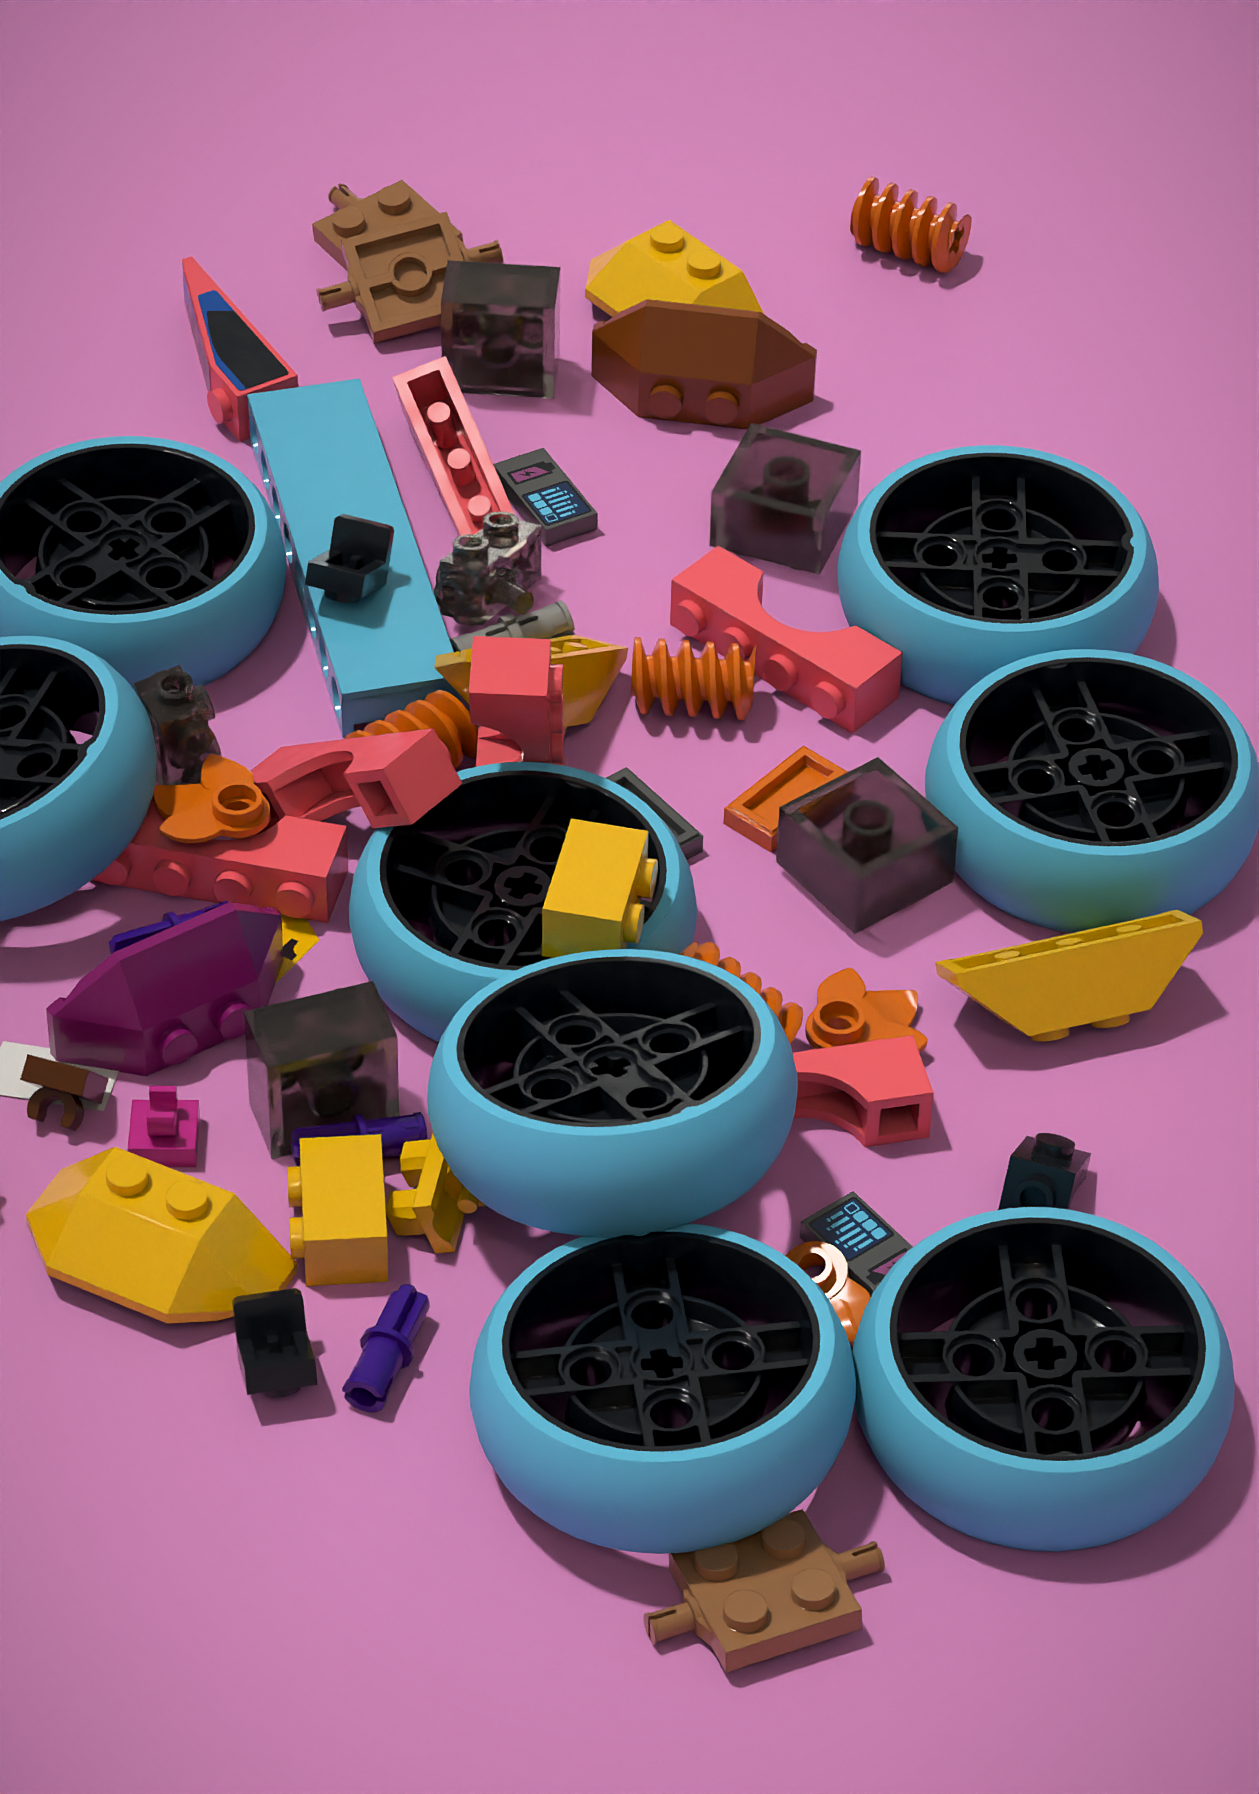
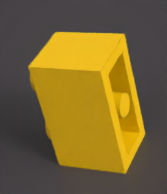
M571 819L542 908V956L555 958L587 951L626 949L627 943L638 944L644 921V905L639 903L641 897L652 898L658 871V860L648 858V831Z
M381 1134L299 1138L301 1166L287 1167L289 1207H302L303 1217L289 1218L291 1259L305 1258L306 1286L389 1282Z

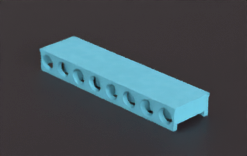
M360 378L247 394L250 443L271 510L280 527L288 565L342 738L354 732V724L384 720L388 714L397 710L404 711L408 704L417 700L424 701L428 694L437 690L449 692L461 701V695L434 668L437 655L454 651ZM341 514L391 525L394 528L386 584L355 603L330 600L324 596L323 589L305 585L308 561L330 550L334 519Z

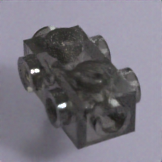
M492 512L484 516L483 528L476 534L456 537L453 540V551L440 560L436 573L434 596L437 604L440 606L441 615L452 617L459 624L474 626L483 625L505 607L518 614L527 613L534 603V597L527 589L541 579L542 525L519 520L513 513Z
M180 665L168 670L159 671L146 679L133 683L135 692L143 703L151 721L157 749L156 781L160 785L201 783V770L205 759L210 754L221 756L217 739L208 725V721L215 719V711L203 685L198 684L193 687L191 676L184 672Z

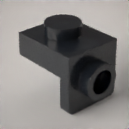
M347 514L337 516L334 519L330 550L308 561L305 585L323 589L326 598L343 603L358 602L360 599L384 586L387 581L394 528L391 525Z
M1038 1133L1035 1138L1026 1136L1010 1155L998 1210L1020 1207H1051L1069 1210L1073 1194L1086 1178L1091 1153L1074 1149L1075 1143L1072 1140L1057 1134Z
M297 1288L235 1297L232 1300L237 1354L247 1395L260 1393L266 1397H285L298 1392L301 1387L318 1385L315 1357L306 1331L304 1302L301 1291Z

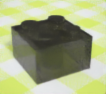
M448 260L441 298L442 357L446 356L462 393L554 399L560 359L561 267Z
M751 423L711 492L709 546L717 547L719 545L727 551L738 555L750 556L820 575L858 505L861 450Z
M877 757L779 807L776 862L848 929L856 934L953 883L958 827L883 760Z
M373 981L244 1011L249 1104L271 1159L292 1155L291 1136L296 1128L352 1122L354 1114H362L365 1120L399 1116L398 1038Z

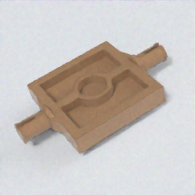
M403 180L384 187L366 198H358L345 184L340 183L338 184L339 189L334 186L328 196L329 201L340 210L313 223L312 229L314 241L348 271L341 251L342 239L439 214V212ZM451 224L455 235L463 242L462 232Z
M446 211L342 239L341 251L348 268V281L321 289L317 288L316 291L322 312L354 303L356 308L365 317L373 343H378L480 315V303L472 283L473 270L504 263L503 253L498 240L466 249L464 243L455 235Z
M800 1509L790 1512L772 1525L738 1541L691 1552L669 1553V1571L683 1595V1603L652 1613H645L643 1619L647 1635L650 1637L651 1642L656 1644L659 1641L693 1631L712 1647L724 1671L727 1673L862 1629V1608L846 1582L868 1574L884 1571L885 1562L880 1547L877 1548V1542L871 1541L869 1544L837 1554L821 1541L804 1510Z

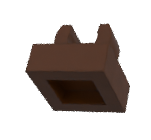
M27 1054L20 1080L40 1088L33 1093L28 1101V1118L44 1122L48 1106L53 1101L61 1100L64 1104V1114L61 1118L60 1126L76 1131L84 1117V1108L80 1099L102 1104L109 1078L87 1069Z

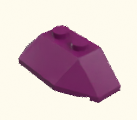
M228 902L112 953L84 976L67 998L59 997L46 1008L50 1054L58 1062L147 1077L171 1065L182 1063L195 1054L226 1040L237 1038L245 1032L260 1026L283 963L281 914L274 907L262 909L250 904Z

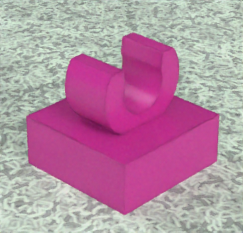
M149 1086L150 1100H132L128 1152L166 1167H196L200 1127L199 1100H178L177 1086Z

